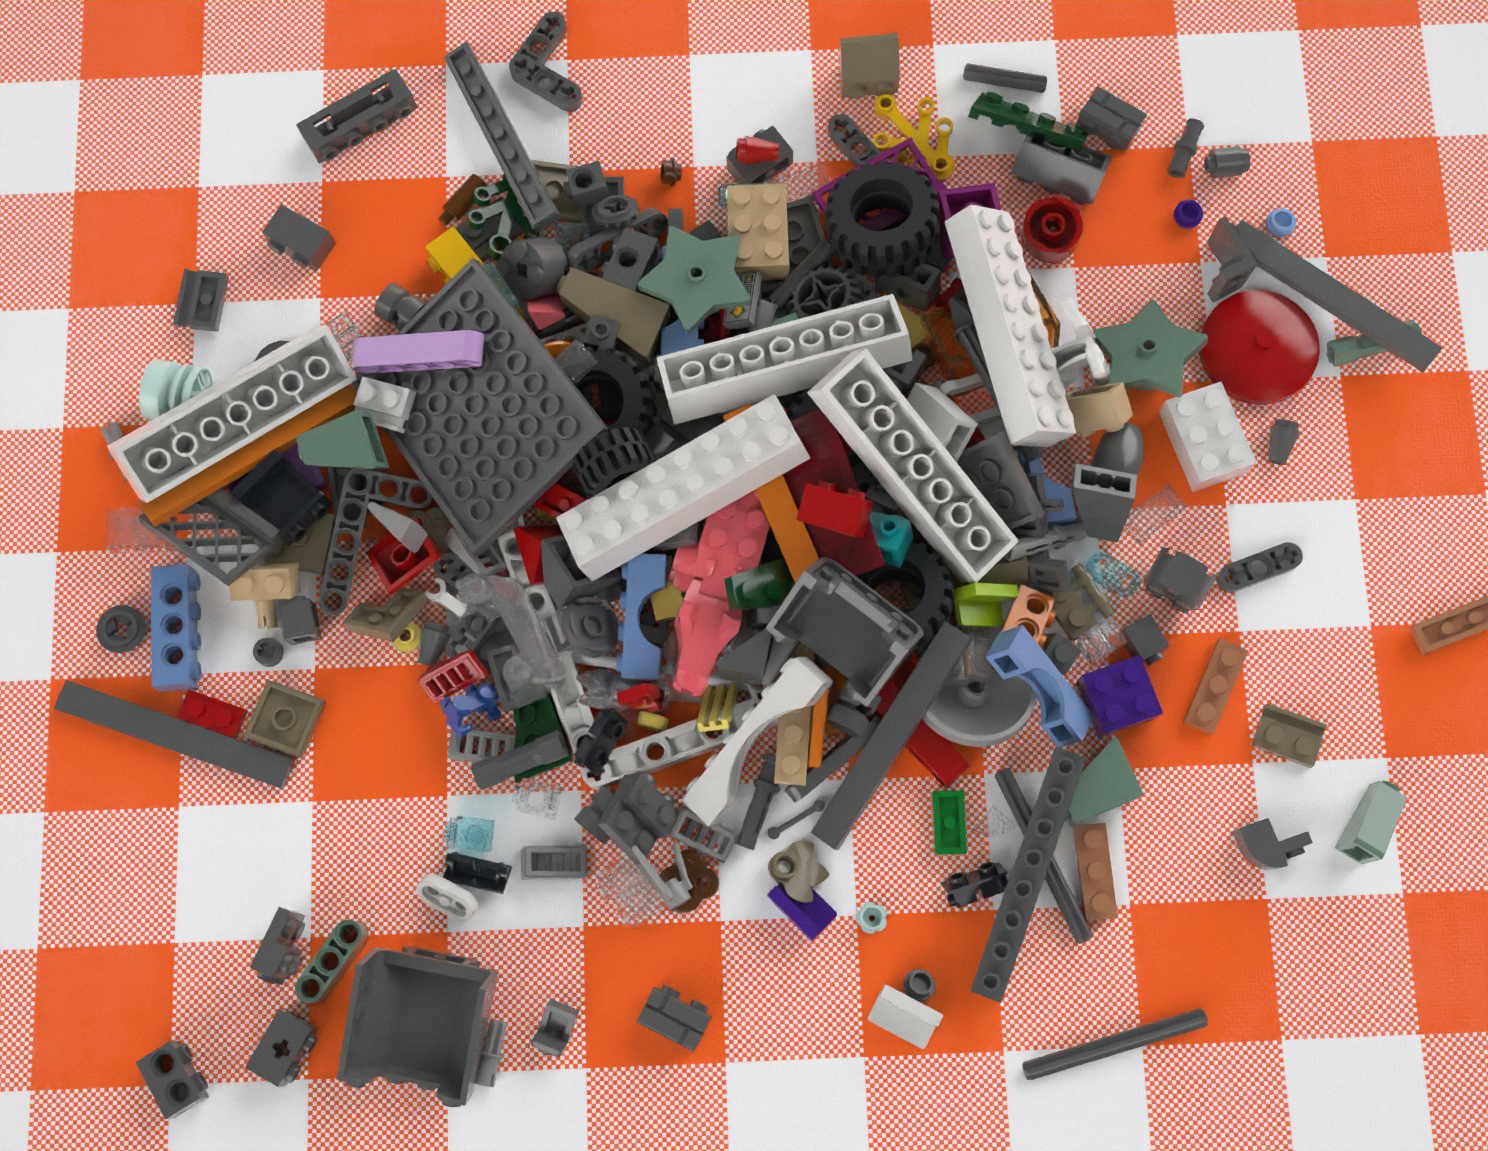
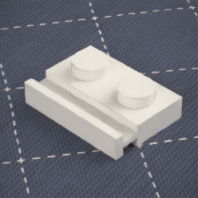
M362 376L353 405L356 406L355 410L371 412L376 426L404 433L403 425L405 420L408 421L416 391Z

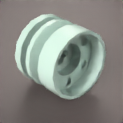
M153 359L147 365L140 384L139 409L142 417L145 420L152 421L213 386L210 370L207 367H194L191 364H184L181 367L174 361Z

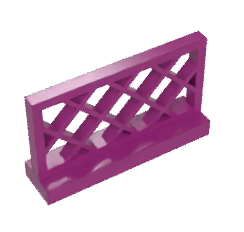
M912 137L864 163L870 162V165L878 164V161H887V164H894L898 153L909 148L914 156L913 166L904 164V168L908 169L911 166L918 170L919 174L926 176L931 182V186L935 188L936 193L939 190L947 189L943 182L940 183ZM861 165L855 168V170L861 169ZM845 174L812 192V197L824 216L827 204L822 196L834 190V184L840 178L845 179ZM883 208L874 217L864 215L860 220L865 222L861 223L860 226L872 231H887L900 226L907 220L908 216L895 209L888 208L884 211Z

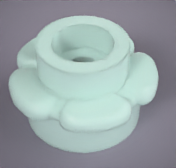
M874 902L863 904L862 909L856 914V921L861 925L862 931L868 934L882 931L887 924L885 908L882 905H875ZM870 915H874V921L869 920Z

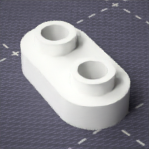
M427 874L417 885V894L424 903L456 921L466 922L470 920L478 909L477 900L471 892L440 875Z

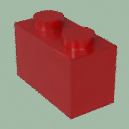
M818 480L816 486L806 483L796 520L849 536L864 538L874 503L864 499L866 493L847 488L846 494L836 492L835 484Z

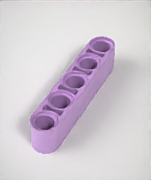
M472 330L355 338L352 370L361 373H386L482 366L484 334Z

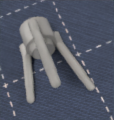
M674 842L672 847L682 880L680 882L674 877L664 883L636 845L632 846V851L641 863L635 864L636 867L658 892L670 911L691 898L688 890L692 889L693 885L688 878L677 842Z

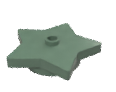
M670 226L665 258L638 282L639 290L668 302L673 307L686 334H690L708 315L720 309L750 305V296L735 272L740 248V236L732 235L702 241L675 226Z
M1151 300L1129 323L1093 330L1096 336V343L1112 362L1109 384L1123 382L1126 390L1133 388L1143 391L1160 390L1176 397L1182 396L1183 366L1206 346L1208 339L1206 334L1172 325L1155 300Z

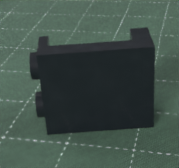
M275 449L231 491L240 503L279 529L278 535L289 547L294 542L301 540L307 533V529L316 520L322 519L332 505L331 501L321 490L319 491L295 470Z

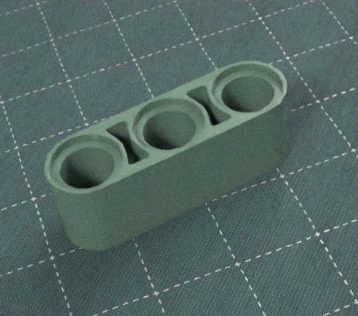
M343 920L334 928L295 985V993L300 1001L305 1003H321L329 997L368 940L369 932L363 923L355 920ZM355 926L358 931V937L353 943L349 944L345 940V932L349 927ZM331 953H336L339 958L338 966L334 970H329L326 966V959ZM316 980L320 988L318 994L312 998L307 993V985L310 981Z

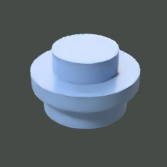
M1285 208L1276 209L1268 215L1266 227L1272 235L1286 237L1295 229L1296 219L1290 210Z

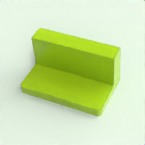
M972 583L953 589L957 625L965 627L1003 626L1001 602L1019 597L1017 585Z

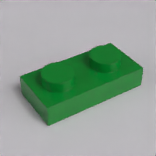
M964 790L932 791L934 855H966Z

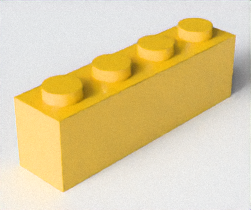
M454 226L425 246L429 255L426 261L436 274L441 271L446 277L443 280L445 285L472 258L479 261L525 320L522 310Z

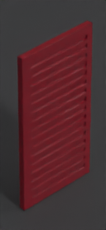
M821 409L792 420L791 423L810 456L809 460L782 474L798 511L806 483L816 486L818 480L835 484V491L846 494L847 488L860 491L841 436ZM870 518L863 539L803 522L819 559L823 557L830 558L855 576L885 567L886 563L878 545Z

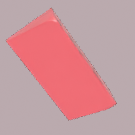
M559 294L526 300L528 312L538 330H542L565 317Z

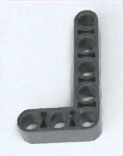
M355 468L346 474L342 485L319 595V607L325 614H341L348 604L369 500L420 510L425 508L433 498L422 481L362 468ZM353 475L362 476L366 481L365 489L361 491L353 490L349 485L350 477ZM389 481L395 485L396 493L393 497H385L381 494L380 484L382 482ZM421 488L426 494L425 501L421 504L414 503L410 498L411 489ZM353 504L359 508L360 516L357 520L350 521L344 517L343 509L346 505ZM348 534L353 538L354 545L351 550L343 551L338 547L337 538L339 535ZM336 563L345 565L348 570L347 577L342 581L335 580L330 574L331 567ZM335 593L340 596L342 604L338 610L331 611L325 607L324 599L328 594Z

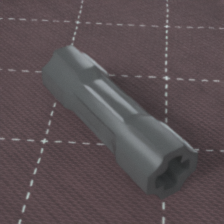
M557 730L501 755L491 756L471 764V771L479 789L482 788L484 790L502 783L512 776L569 756V751L562 733Z

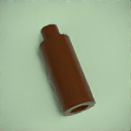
M472 174L442 206L444 212L438 218L440 222L445 226L452 220L458 222L474 204L473 195L475 189L481 186L487 187V184L479 176Z

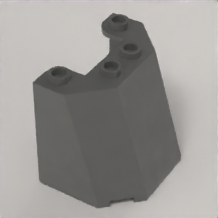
M413 946L403 947L402 952L386 948H373L356 964L336 1080L344 1081L346 1085L353 1088H363L377 1076L384 1077L388 1082L394 1084L414 1083L418 1084L417 1086L423 1090L437 1089L436 1097L442 1100V1104L447 1107L465 1106L471 1098L498 972L493 969L480 968V962L474 958Z

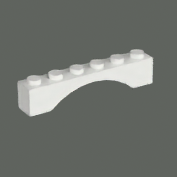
M806 656L796 657L795 659L790 658L780 670L782 675L776 683H770L763 690L761 702L757 707L752 706L743 715L742 720L744 723L741 727L727 735L723 741L725 747L719 754L715 753L707 760L704 765L706 768L705 772L701 777H695L686 787L688 793L681 801L707 826L720 823L738 801L742 766L749 749L758 735L770 723L782 715L799 708L815 705L834 682Z

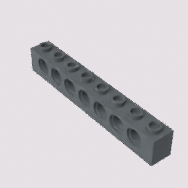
M1055 746L970 990L973 993L999 1003L1003 1000L1086 761L1084 756Z

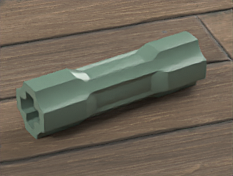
M1414 320L1404 322L1422 334L1419 324ZM1365 335L1346 336L1328 341L1326 344L1327 358L1334 367L1356 362L1360 358L1388 352L1387 349Z

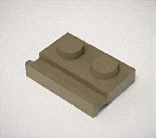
M1267 703L1263 707V713L1251 747L1312 768L1315 765L1323 739V732L1327 724Z

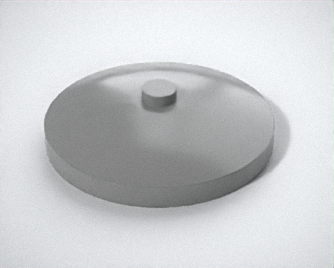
M964 632L973 638L966 650L970 678L968 686H943L924 715L923 720L937 734L961 745L986 747L1000 744L1014 737L1025 727L1034 710L1037 693L1034 692L1025 680L1014 676L1003 680L985 656L995 641V636L981 632Z

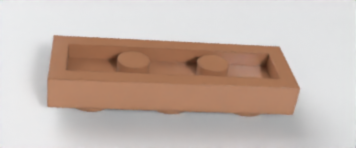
M1488 596L1410 626L1409 629L1421 654L1425 655L1488 630Z
M1221 638L1217 640L1183 723L1209 735L1214 734L1248 654V650Z
M1106 823L1074 825L1072 827L1084 918L1086 921L1118 918Z

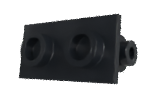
M604 708L602 712H598L588 731L590 734L595 735L594 740L587 737L583 739L577 752L574 754L576 758L573 763L581 768L586 767L595 776H598L603 766L608 762L609 756L618 740L622 737L628 721L613 708L611 710Z
M454 851L446 855L445 865L447 867L443 878L452 883L504 894L512 866L505 865L504 862H492L462 855Z
M987 862L978 866L977 870L968 873H954L948 877V880L940 883L948 894L946 899L949 907L956 906L958 909L978 901L975 893L977 889H980L983 899L1004 893L1008 884L1006 877L1008 873L1000 862Z

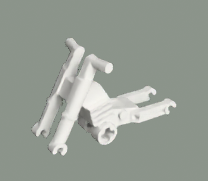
M1069 298L1063 301L1060 305L1073 324L1076 339L1051 348V351L1056 358V367L1065 390L1078 379L1075 372L1087 365L1091 369L1089 373L1094 378L1095 386L1109 384L1110 366L1109 363L1106 364L1103 353L1095 341V334L1072 299ZM974 374L958 380H949L939 387L945 395L950 394V396L984 386V383L979 374ZM997 407L969 415L978 423L977 426L1002 419Z

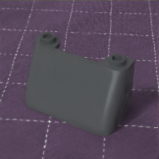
M827 557L820 558L802 573L765 628L781 644H795L801 641L849 678L846 683L849 697L866 707L873 702L924 634L922 628L913 619L838 562Z

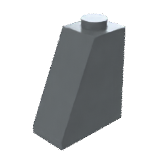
M1076 463L1072 492L1088 537L1118 543L1135 501L1137 475Z

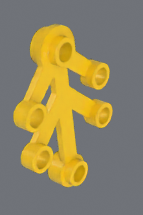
M883 94L877 97L874 102L875 115L881 120H891L907 139L912 137L938 181H945L952 177L955 171V161L948 155L949 136L953 132L952 120L943 117L937 121L936 133L939 138L937 152H935L928 144L930 120L935 109V103L931 98L923 97L918 101L919 126L917 132L897 110V101L893 96ZM882 102H889L891 105L884 108L880 104ZM924 104H928L931 106V108L929 110H923L921 106ZM945 124L949 126V129L943 131L939 127ZM879 132L874 136L873 144L881 152H885L907 139L890 138L887 133ZM884 139L887 143L881 146L877 144V141ZM898 153L896 161L901 159L905 161V164L913 166L914 159H909L904 153ZM942 162L946 167L939 169L936 167V164Z

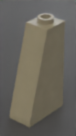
M570 267L567 276L563 275L557 287L562 305L587 324L591 315L619 321L620 328L616 338L617 346L643 366L649 367L661 341L662 328L668 325L671 318L670 304Z

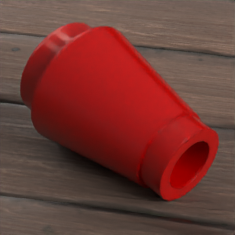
M747 135L744 138H737V162H743V165L778 161L779 143Z

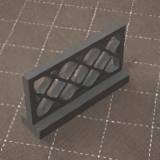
M222 489L215 491L178 513L193 514V522H175L174 515L170 518V523H161L154 527L144 513L139 516V522L227 586L231 585L268 554L275 557L283 550L282 539L278 535L280 530ZM197 513H211L215 516V521H197ZM215 529V537L197 538V530ZM219 529H234L237 531V537H219ZM193 530L192 538L178 539L175 536V531ZM255 544L259 547L254 553H241V545ZM237 545V553L219 554V546ZM215 546V554L201 555L197 552V547ZM219 562H237V567L227 574L219 568Z

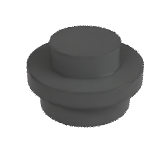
M916 969L906 975L903 981V988L907 996L918 1002H923L930 999L934 994L935 981L929 972Z

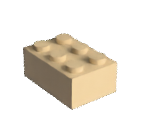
M786 183L727 186L728 236H740V248L735 266L736 274L758 271L762 276L761 281L785 280L789 276Z

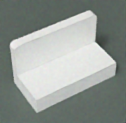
M885 984L871 1009L868 1021L921 1049H925L935 1027L939 1026L943 1014Z

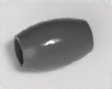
M1127 422L1118 431H1106L1096 447L1092 466L1135 474L1138 479L1144 459L1142 431L1137 426Z

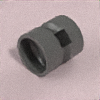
M391 283L380 294L374 308V313L389 324L395 322V327L401 331L427 302L415 295L410 297L408 290L397 283Z
M846 680L838 694L840 702L833 704L826 717V721L838 730L861 739L869 724L867 716L874 715L882 698L877 695L868 707L857 703L848 695V690L846 689L848 680Z
M601 786L591 797L592 805L584 806L575 816L574 820L605 845L610 840V837L600 828L598 822L614 794L606 787Z

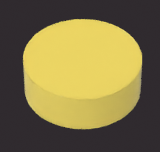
M640 711L636 723L646 729L662 732L667 730L669 719L653 713Z

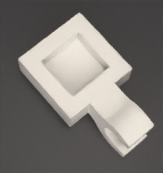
M435 578L434 581L440 586V591L437 594H431L426 590V597L431 602L440 604L462 621L472 604L460 594H457L455 597L451 596L448 585L442 579Z

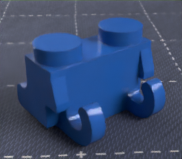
M482 683L476 689L473 684L466 687V695H458L452 702L450 697L441 699L440 706L447 717L446 723L459 738L466 736L468 732L472 731L469 724L463 726L462 720L476 711L479 714L486 711L489 721H496L501 718V711L497 707L499 696L496 694L497 690L494 685Z

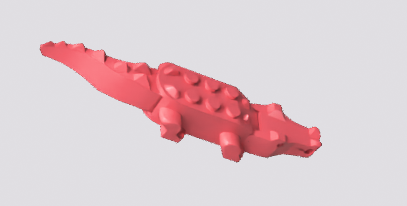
M783 407V409L785 410V412H786V414H787L788 408ZM755 490L704 518L697 544L676 549L667 580L673 582L672 585L678 587V591L686 593L674 622L679 654L672 687L678 691L701 696L707 688L709 676L717 657L732 643L739 632L742 611L745 612L747 609L729 610L724 579L764 564L760 562L768 531L772 529Z

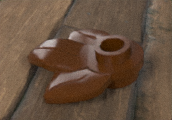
M681 850L686 872L693 888L688 890L691 898L671 911L687 913L696 910L702 899L713 897L719 889L720 882L717 873L711 868L706 867L705 861L699 853L692 850ZM677 865L669 866L659 874L664 883L674 877L679 882L682 881ZM702 877H705L707 880V886L704 889L699 887V880Z

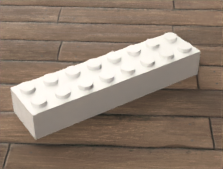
M969 205L946 220L945 226L1010 445L1050 447L1076 434L1073 423L1074 417L1068 407L1065 388L1058 374L1056 358L1050 348L1047 338L1048 332L1043 325L1039 303L1035 298L1031 285V276L1026 269L1022 256L1023 250L1018 243L1015 233L1014 221L1009 212Z
M893 294L656 357L674 425L746 406L751 403L761 402L773 394L779 397L813 388L851 352L864 348L868 350L882 369L913 361L909 332Z
M316 326L113 442L107 448L139 499L148 503L357 380V377L329 327Z
M866 348L851 352L807 392L960 582L977 583L1019 542Z
M773 394L558 516L556 519L578 567L591 581H594L809 460L810 456L776 395Z

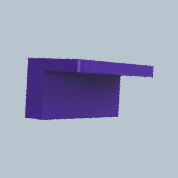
M779 883L778 886H775L767 894V897L813 941L837 916V912L812 887L813 901L811 903H800L788 897L782 884Z

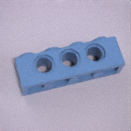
M188 564L151 567L152 687L160 692L198 689V680L202 678V667L200 662H198L197 650H200L202 645L201 635L197 632V620L201 619V607L199 602H197L196 592L200 590L201 581L196 570ZM178 592H182V599L178 603L172 604L173 596ZM182 621L183 627L181 631L172 634L173 626L177 622ZM183 651L182 660L177 664H173V656L177 652Z

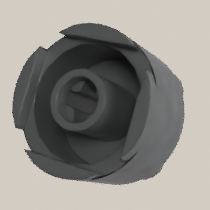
M543 236L509 243L505 247L501 259H498L496 263V270L502 276L506 288L515 300H530L557 293L559 281L564 275V266H567V259L563 249L555 240L547 239Z
M1161 548L1143 580L1147 585L1144 591L1157 599H1161L1162 596L1173 601L1171 606L1182 613L1188 614L1190 610H1199L1217 578L1216 574L1213 573L1209 576L1206 574L1209 569L1206 565L1182 552L1177 551L1175 556L1167 554L1170 548Z

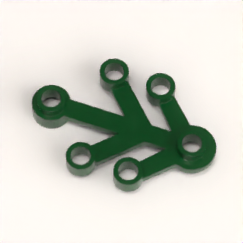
M503 174L501 181L487 187L481 186L475 189L473 202L477 206L485 208L471 210L467 218V225L471 229L479 230L483 228L486 220L502 214L498 232L490 238L487 248L488 254L495 261L501 259L505 247L512 242L509 238L513 217L525 232L524 239L533 238L529 234H534L537 237L543 234L542 230L536 232L527 217L523 216V209L517 202L518 199L505 174ZM507 192L506 199L487 206L490 203L491 197ZM478 195H484L486 198H480ZM472 218H478L480 221H474Z

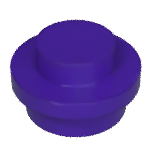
M1186 200L1176 206L1173 217L1180 227L1192 229L1197 227L1202 221L1203 210L1198 202Z

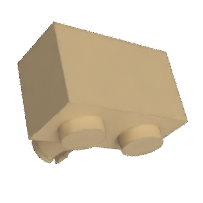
M1123 382L1073 390L1065 395L1069 410L1074 417L1073 423L1076 434L1079 433L1080 436H1088L1102 429H1106L1107 432L1118 431L1133 416Z
M299 563L254 565L229 585L230 600H253L257 604L258 628L265 629V626H267V629L278 627L275 601L278 599H292L301 593Z

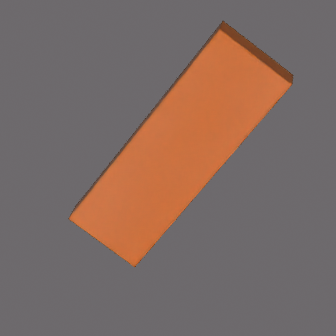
M823 671L827 676L830 677V674L827 671ZM829 688L818 702L811 706L808 767L819 768L821 766Z

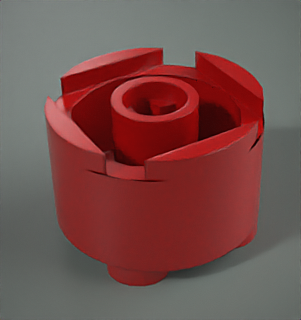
M1051 196V198L1040 199L1033 203L1025 215L1022 228V245L1026 251L1036 260L1052 264H1059L1070 257L1076 250L1083 231V221L1078 207L1069 199L1061 196ZM1052 227H1055L1057 229V231H1054L1053 233L1047 230H1050Z

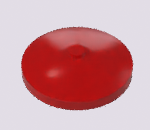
M1249 290L1229 296L1212 310L1201 330V333L1208 336L1206 346L1199 351L1204 371L1213 384L1222 382L1227 395L1243 403L1269 405L1292 397L1310 380L1319 361V337L1311 318L1297 303L1275 292Z

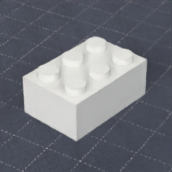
M1222 382L1183 394L1181 397L1168 399L1158 411L1192 492L1247 474L1257 463Z

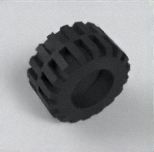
M622 427L602 433L588 441L587 444L578 450L579 454L574 456L572 467L587 498L590 499L652 464L656 459L641 431H638L636 428Z

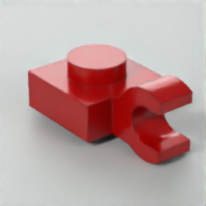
M643 683L616 693L619 705L632 706V710L646 708L649 713H653L664 708L663 704H659L657 701L661 697L658 685Z

